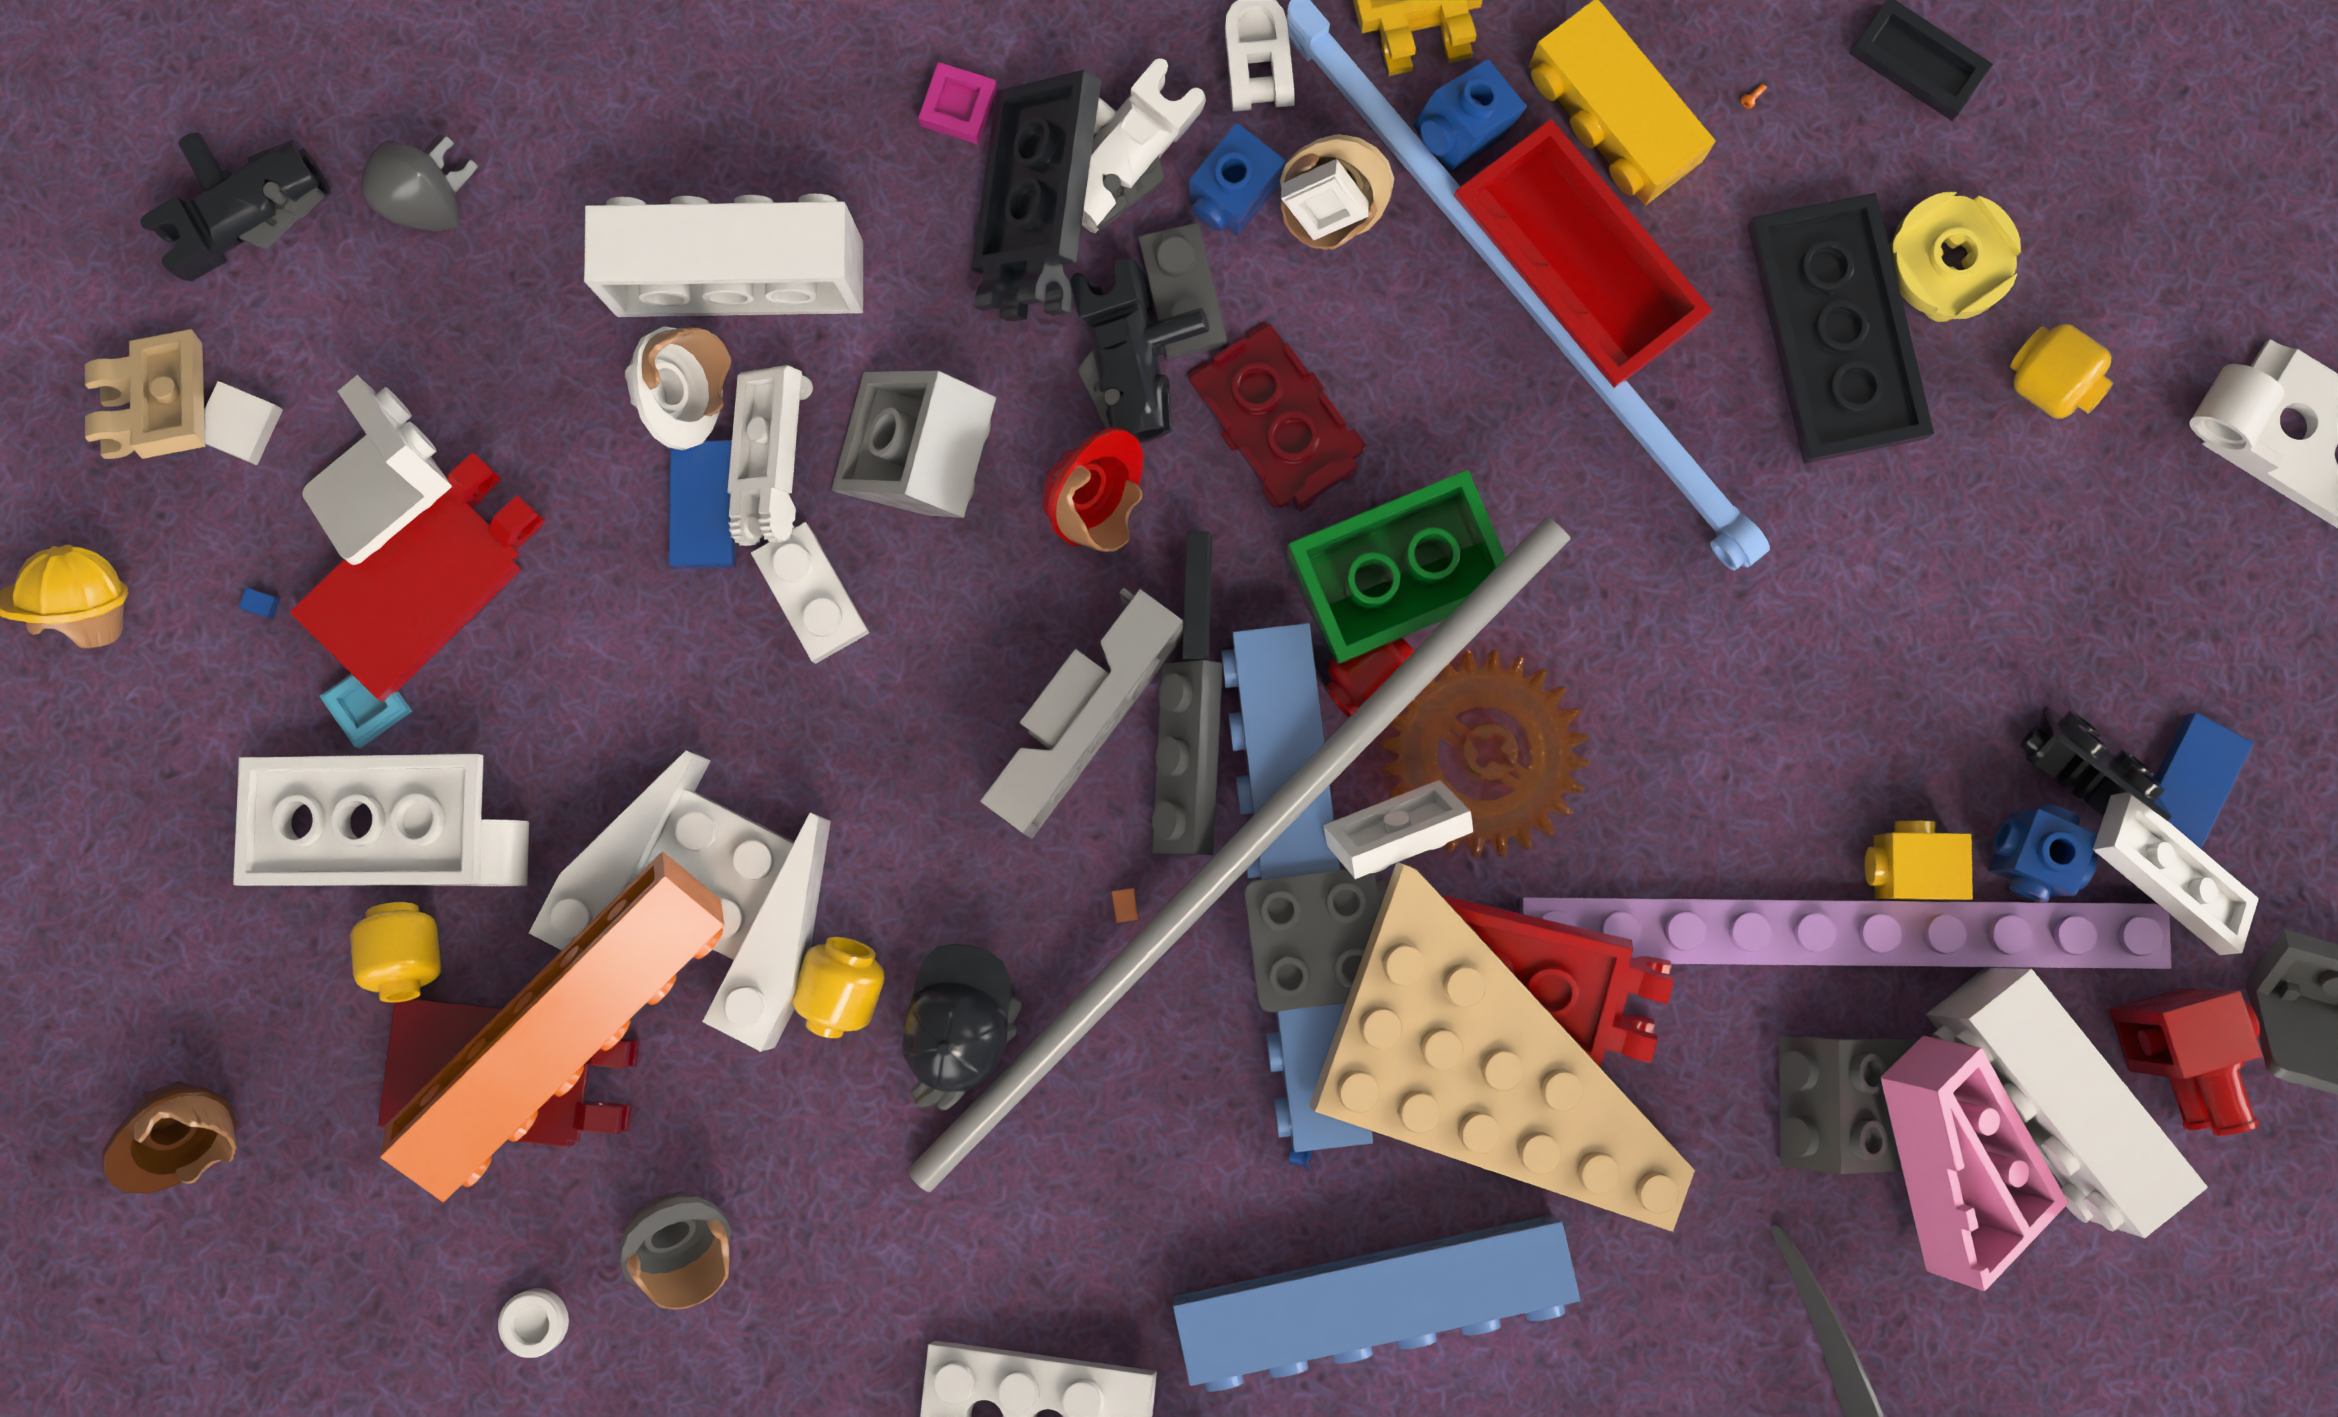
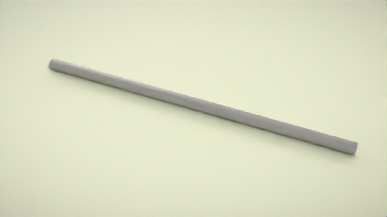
M1546 516L908 1168L910 1177L920 1188L931 1192L1571 539L1562 527L1549 516Z

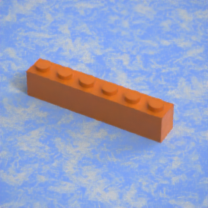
M662 851L385 1125L380 1158L443 1203L461 1185L465 1187L472 1186L487 1170L492 1160V1154L507 1139L511 1142L519 1140L533 1125L538 1115V1109L553 1094L560 1097L567 1093L580 1078L584 1070V1064L600 1048L603 1051H607L620 1041L629 1028L630 1018L646 1003L649 1005L658 1003L674 985L677 977L676 973L692 957L701 959L716 946L725 926L721 899Z

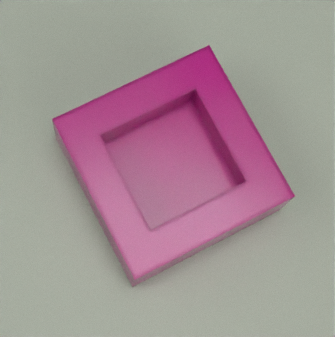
M938 62L918 117L920 126L979 145L998 90L997 81Z

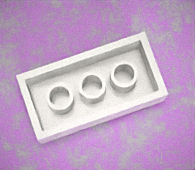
M824 194L803 195L798 198V202L773 203L772 199L760 195H743L736 197L734 203L709 204V201L704 198L678 196L672 198L670 204L646 205L644 201L636 198L614 197L608 199L606 205L585 206L584 282L617 317L863 313V239L845 202H837L836 198Z
M1985 967L1926 1014L1938 1029L1932 1034L1933 1038L1982 1048L2049 1169L2063 1185L2061 1190L2069 1202L2066 1207L2082 1222L2087 1223L2091 1220V1222L2101 1224L2112 1232L2117 1229L2146 1238L2208 1188L2032 969Z

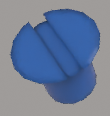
M1291 1148L1289 1164L1304 1166L1308 1172L1313 1150L1294 1152L1293 1148Z

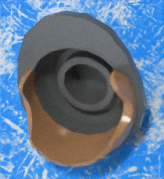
M685 1192L654 1197L652 1201L632 1214L628 1227L625 1229L620 1241L618 1261L625 1280L639 1287L660 1308L679 1310L700 1304L712 1297L728 1278L730 1262L729 1241L732 1231L724 1213L712 1202L703 1198L693 1197Z

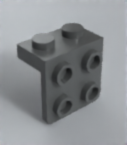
M1346 869L1256 880L1246 887L1245 901L1257 997L1262 1009L1268 1012L1346 1003L1387 890L1385 879L1376 880L1375 873H1369L1355 879Z
M2284 929L2248 977L2246 983L2251 1007L2259 1021V1041L2265 1066L2272 1075L2289 1083L2301 1084L2338 1095V944Z
M1779 1036L1780 1167L1833 1174L1903 1171L1880 1077L1919 1039H1842Z

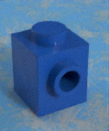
M1487 59L1436 90L1414 122L1413 127L1422 136L1426 147L1438 156L1450 172H1453L1503 140L1527 106L1491 61Z
M1236 122L1189 179V200L1194 203L1191 206L1192 211L1203 223L1213 230L1220 231L1225 227L1238 237L1280 186V179L1286 160Z

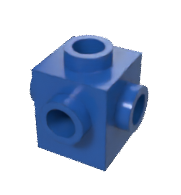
M2042 804L2040 809L2013 812L2001 824L1996 833L1992 848L1995 854L1988 872L2011 881L2009 885L2010 890L2035 901L2047 903L2050 897L2076 895L2078 889H2083L2089 883L2096 870L2098 856L2093 853V847L2098 834L2078 826L2081 820L2079 815L2055 805ZM2053 844L2051 854H2049L2050 845Z

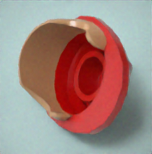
M1122 428L1104 429L1092 434L1079 448L1064 451L1052 467L1045 472L1046 479L1042 495L1043 510L1049 517L1052 531L1071 546L1083 545L1094 550L1113 552L1128 543L1130 539L1128 529L1129 514L1133 507L1142 499V490L1139 487L1142 476L1144 453L1136 437Z

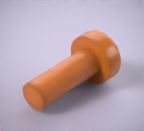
M1760 84L1750 95L1745 94L1741 98L1742 105L1747 109H1751L1755 105L1754 100L1766 90V86Z

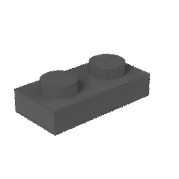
M1199 222L1138 236L1157 321L1203 308L1209 322V332L1165 345L1166 359L1171 360L1227 347V337Z

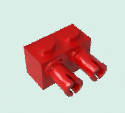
M2180 988L2109 1009L2129 1072L2169 1078L2183 1120L2181 1122L2183 1129L2199 1130L2211 1127L2213 1135L2226 1136L2246 1132L2259 1126L2239 1069L2244 1067V1062L2262 1057L2256 1039L2260 1034V1026L2253 1008L2247 1001L2243 1000L2241 991Z

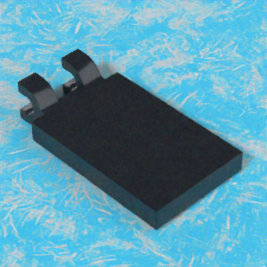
M1086 70L1067 73L996 92L972 269L983 274L982 282L976 291L974 308L982 311L1000 309L1002 301L1001 319L1006 321L1026 320L1028 304L1044 302L1045 295V313L1052 316L1071 313L1072 289L1069 280L1064 274L1063 265L1077 262L1101 78Z

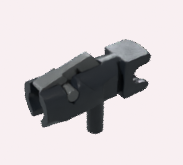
M190 133L182 137L178 145L203 191L186 201L173 197L143 215L140 223L144 229L154 231L167 242H174L179 239L177 246L163 256L162 264L176 277L186 281H194L226 263L227 260L224 253L244 242L262 249L269 248L297 220L303 219L322 199L330 195L331 189L309 153L304 148L298 150L292 139L251 155L248 158L247 165L231 173L228 170L222 171L200 133Z
M1121 258L1114 263V288L1106 295H1103L1099 284L1088 280L1082 273H1075L1071 278L1078 316L1086 321L1092 346L1091 353L1079 367V374L1105 428H1122L1136 437L1139 443H1144L1161 438L1173 431L1170 382L1165 374H1161L1158 356L1164 354L1165 345L1207 333L1210 329L1208 318L1203 308L1150 324L1147 311L1151 310L1152 307L1143 271L1136 262L1127 258Z

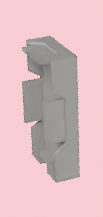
M1125 588L1120 591L1122 606L1125 609L1100 641L1111 672H1106L1075 649L1020 721V724L1030 730L1028 734L1050 750L1020 748L980 801L1031 839H1033L1183 638V620L1141 589L1135 596Z

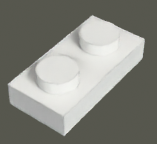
M804 522L792 529L793 534L789 536L790 539H786L785 542L767 543L751 552L809 658L816 664L870 632L812 529Z
M1441 780L1323 825L1327 847L1355 879L1369 873L1380 872L1389 865L1424 851L1440 848L1447 842L1473 832L1471 811Z

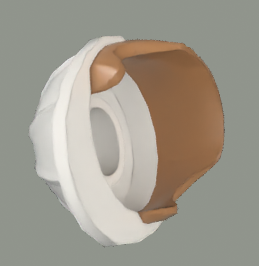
M664 326L640 339L631 362L625 370V378L631 397L630 403L638 409L641 421L652 436L665 446L685 450L703 444L713 430L720 409L723 407L722 387L731 365V357L725 344L713 333L700 328L677 329Z

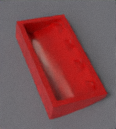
M1552 119L1457 189L1453 195L1613 388L1629 379L1687 336L1712 312L1711 307Z

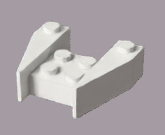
M685 751L559 874L529 934L563 950L663 851L721 899L725 926L723 927V934L713 950L734 961L702 1022L760 1052L769 1050L777 1045L795 1009L791 1002L796 992L798 976L805 953L811 948L831 821L822 816L809 813L794 842L696 793L695 790L710 760Z

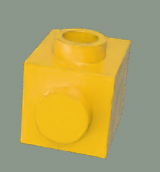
M1895 821V833L1874 835V847H1869L1866 851L1864 868L1867 883L1870 886H1875V899L1951 901L1973 899L1971 834L1935 833V821Z

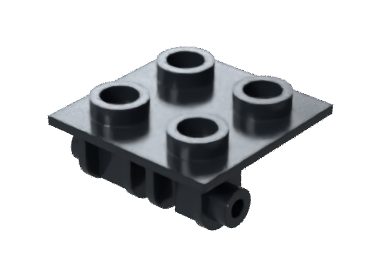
M2046 706L2043 713L2050 726L2045 732L2038 727H2034L2020 743V747L2028 752L2026 760L2036 765L2053 779L2065 767L2057 779V783L2062 787L2071 784L2091 764L2092 766L2073 789V795L2078 799L2085 797V803L2103 816L2111 795L2128 792L2166 821L2172 817L2159 797L2165 789L2152 778L2154 772L2124 749L2116 756L2112 755L2109 752L2111 749L2099 739L2102 734L2072 710H2069L2064 717H2061Z

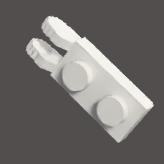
M789 365L741 372L737 377L727 493L731 494L729 531L731 532V538H734L735 543H739V546L756 545L763 536L764 540H769V543L785 542L793 534L792 528L794 526L792 523L795 521L796 508L789 493H792L802 371Z

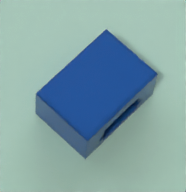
M245 588L238 608L273 619L280 599Z

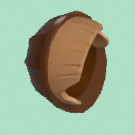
M181 1081L145 1092L142 1098L132 1107L129 1114L122 1121V1124L114 1131L102 1151V1169L111 1185L126 1193L149 1194L173 1187L182 1182L186 1184L194 1183L213 1164L220 1161L226 1163L232 1161L237 1148L235 1138L237 1120L227 1098L207 1088L186 1084Z

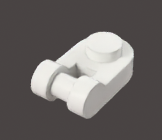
M1237 0L1231 5L1226 14L1225 24L1232 111L1251 110L1252 103L1273 101L1275 108L1294 106L1292 63L1288 25L1284 9L1276 0ZM1271 61L1272 76L1249 78V63Z

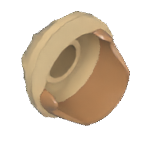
M1337 134L1317 139L1299 149L1288 159L1280 179L1281 189L1282 183L1338 159L1369 201L1368 217L1313 240L1281 199L1284 224L1293 236L1309 247L1333 250L1347 243L1354 236L1368 231L1381 218L1391 198L1395 178L1389 161L1377 147L1361 138Z

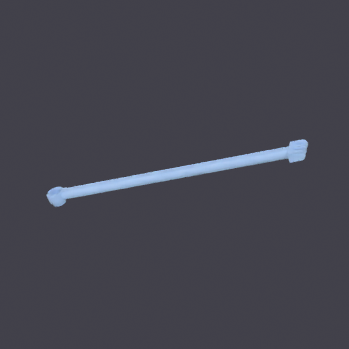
M1291 0L1287 11L1289 41L1307 62L1310 59L1315 61L1714 529L1717 537L1710 542V546L1718 559L1726 567L1735 571L1741 565L1748 568L1770 550V546L1756 524L1740 513L1729 502L1627 381L1613 388L1453 195L1460 188V185L1330 35V23L1310 0Z

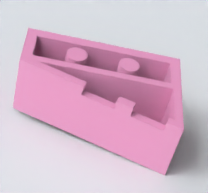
M1922 1036L1880 1078L1926 1271L1986 1291L2069 1202L1982 1048Z

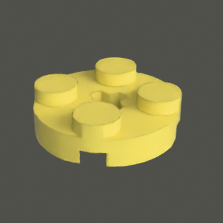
M1942 192L1928 197L1916 205L1902 219L1896 228L1892 241L1889 243L1900 294L1911 306L1924 312L1926 316L1934 321L1947 322L1951 319H1967L1981 314L2003 298L2014 284L2017 273L2014 275L2017 268L2016 256L2021 253L2020 237L2007 213L1989 199L1977 196L1973 200L1966 196H1954L1957 192ZM1945 242L1952 249L1960 245L1966 249L1968 255L1961 261L1965 270H1957L1953 266L1948 267L1941 258L1944 254L1941 248L1942 243Z

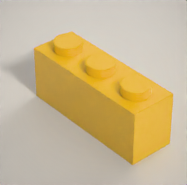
M1599 0L1590 2L1538 42L1529 65L1532 68L1531 76L1535 86L1546 99L1550 101L1557 99L1571 116L1570 124L1577 138L1588 148L1597 147L1610 163L1609 172L1617 187L1628 196L1635 194L1644 206L1701 164L1716 141Z

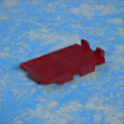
M1262 322L1246 333L1248 339H1246V336L1242 337L1214 356L1212 363L1209 365L1204 361L1188 372L1190 377L1188 381L1223 428L1224 432L1220 435L1232 451L1238 450L1264 485L1265 488L1261 492L1273 508L1279 506L1281 509L1293 501L1296 508L1302 512L1311 506L1313 501L1325 491L1357 475L1358 465L1354 459L1363 453V448L1366 444L1354 428L1350 431L1347 429L1346 422L1323 392L1325 388L1315 374L1308 372L1289 344L1283 342L1271 324L1266 325L1265 322Z

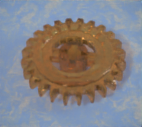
M1493 649L1488 653L1483 668H1478L1472 652L1466 650L1461 657L1459 672H1456L1448 664L1438 674L1439 681L1432 680L1421 691L1422 695L1420 697L1416 696L1405 707L1408 714H1399L1389 724L1400 732L1399 737L1383 739L1379 743L1382 749L1397 754V760L1384 765L1380 770L1384 775L1401 778L1402 782L1389 792L1388 797L1390 799L1441 780L1471 811L1473 832L1447 842L1444 845L1447 852L1454 851L1461 839L1466 838L1469 853L1475 859L1481 855L1485 841L1489 840L1496 855L1503 858L1507 855L1509 836H1512L1522 849L1530 850L1533 844L1529 828L1533 827L1545 836L1554 835L1555 829L1547 814L1551 812L1562 817L1571 816L1573 813L1572 809L1560 796L1562 793L1580 794L1585 791V787L1569 776L1570 771L1585 769L1591 764L1590 760L1571 754L1572 747L1582 744L1589 739V734L1570 732L1567 729V725L1581 714V709L1572 708L1559 711L1556 705L1566 693L1567 687L1559 686L1545 693L1541 688L1547 675L1546 668L1539 669L1528 679L1522 677L1524 657L1522 655L1513 659L1506 670H1501L1499 652ZM1474 708L1494 709L1510 716L1523 730L1528 742V769H1525L1516 762L1518 758V745L1514 735L1506 727L1494 722H1483L1469 729L1454 717ZM1452 729V730L1455 731L1457 734H1459L1462 738L1459 739V738L1456 737L1454 734H1452L1451 732H1449V730ZM1440 738L1454 747V761L1458 770L1465 778L1476 783H1489L1499 779L1513 789V791L1509 795L1493 801L1474 800L1458 793L1446 781L1438 763V742ZM1490 738L1498 744L1493 754L1500 762L1499 764L1490 762L1484 767H1480L1474 762L1479 752L1472 746V742L1481 744ZM1511 771L1512 773L1517 775L1518 778H1514L1513 776L1508 774V772Z

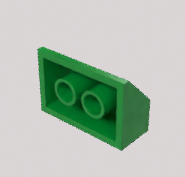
M1468 470L1288 544L1286 559L1308 611L1338 664L1444 621L1506 558Z

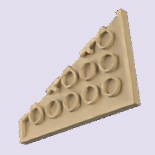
M1397 862L1309 1107L1317 1113L1673 1232L1695 1170L1416 869Z

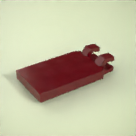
M416 998L403 1002H394L378 1127L385 1128V1125L504 1007ZM620 1039L615 1046L607 1051H603L600 1048L584 1064V1070L575 1085L560 1097L553 1094L538 1109V1115L530 1129L515 1142L570 1147L580 1141L581 1131L619 1134L620 1131H629L632 1105L585 1100L589 1065L623 1069L628 1068V1066L635 1067L637 1066L640 1040Z

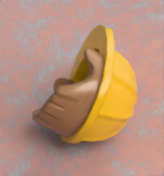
M71 545L52 546L28 558L19 570L15 584L0 590V616L10 620L26 622L29 633L33 635L39 634L45 629H55L64 633L80 648L100 647L114 642L122 633L124 601L128 595V589L119 580L111 564L99 554Z

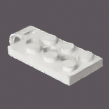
M933 1341L928 1344L920 1417H972L973 1406L980 1400H988L995 1403L1000 1408L1003 1417H1036L1038 1412L1044 1409L1055 1410L1063 1417H1152L1157 1371Z

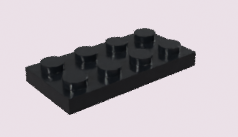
M1876 193L1753 217L1747 225L1803 463L1806 464L1925 440L1934 434L1932 421Z

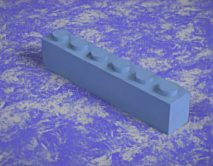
M1553 1214L1176 1295L1173 1299V1308L1189 1385L1193 1386L1204 1383L1206 1391L1215 1392L1237 1387L1244 1383V1374L1268 1369L1270 1377L1273 1378L1295 1375L1308 1369V1360L1333 1355L1334 1363L1338 1364L1363 1360L1373 1355L1372 1346L1397 1341L1399 1349L1424 1347L1437 1341L1435 1333L1461 1327L1463 1335H1479L1492 1332L1501 1327V1318L1525 1313L1527 1321L1553 1319L1565 1314L1564 1305L1579 1302L1580 1296L1563 1222Z

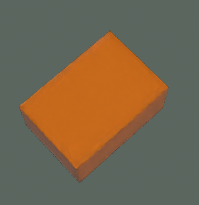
M1134 888L1112 891L1116 923L1139 920Z

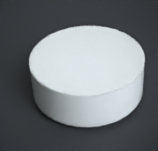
M542 1288L525 1290L512 1297L503 1307L498 1320L500 1338L507 1349L518 1356L525 1358L542 1356L554 1349L563 1340L568 1329V1312L563 1301L555 1293Z

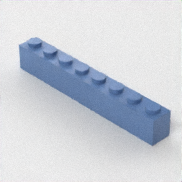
M1310 623L1233 632V649L1221 650L1225 688L1237 687L1240 712L1228 713L1232 750H1245L1248 775L1236 776L1240 815L1252 813L1254 816L1324 744ZM1330 786L1247 869L1248 878L1260 877V880L1340 870L1339 859L1327 847L1323 826L1334 821ZM1346 1003L1277 1011L1278 1032L1266 1033L1271 1072L1283 1071L1286 1097L1274 1098L1278 1137L1291 1136L1294 1152L1373 1143L1371 1130L1317 1113L1309 1107Z

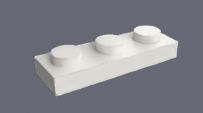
M2128 792L2111 795L2093 850L2219 955L2242 953L2259 898L2172 824Z

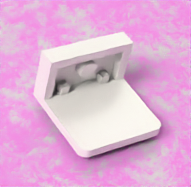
M358 375L337 392L367 435L312 479L303 489V498L340 556L352 565L361 563L373 552L380 549L386 541L422 511L432 506L439 497L452 487L431 457L437 452L436 448L413 423H407V420L412 415L406 406L387 387L376 393Z

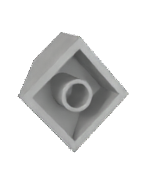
M940 371L864 372L831 490L840 494L927 516L964 518L967 504L974 492V478L983 445L990 432V419L996 397Z

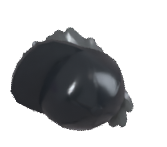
M973 945L937 946L922 962L915 981L913 996L909 1000L908 1011L904 1013L902 1039L903 1057L912 1073L918 1079L917 1084L910 1090V1096L915 1099V1105L920 1108H927L936 1103L941 1110H947L953 1106L966 1091L982 1084L997 1070L1008 1042L1017 1035V1027L1013 1023L1022 1007L1021 1001L1013 997L1014 991L1011 989L1010 984L1011 977L1003 961L989 951Z

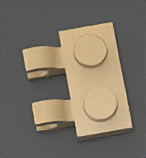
M192 329L129 341L128 357L96 359L85 364V386L88 389L100 387V403L103 406L114 407L130 402V409L98 411L85 416V438L88 442L100 440L101 456L104 459L125 457L132 453L133 450L144 459L205 447L202 342Z

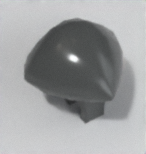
M437 135L423 151L413 146L387 140L379 145L369 156L362 173L361 191L370 207L392 223L415 230L431 232L453 230L459 226V207L455 193L478 166L471 159L461 158L453 170H441L444 166L443 154L454 144L446 135Z

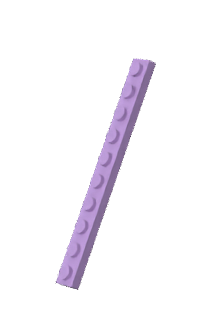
M1520 898V914L1631 939L1633 944L1631 958L1649 956L1669 960L1671 964L2171 969L2170 915L2159 904Z

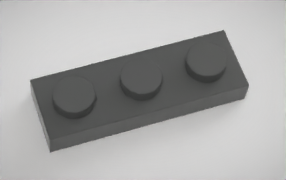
M1197 660L1162 664V677L1159 688V735L1155 756L1157 774L1155 811L1152 817L1154 831L1152 854L1213 855L1223 663Z

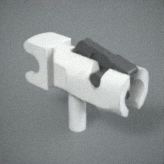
M1159 58L1152 62L1132 86L1130 96L1118 111H1115L1099 98L1094 130L1095 138L1092 145L1082 226L1092 233L1105 228L1129 208L1162 185L1164 174L1159 158L1173 141L1177 142L1204 108L1206 98L1200 88L1191 89L1182 99L1177 101H1170L1161 95L1160 91L1165 85V74L1168 68V64L1164 59Z

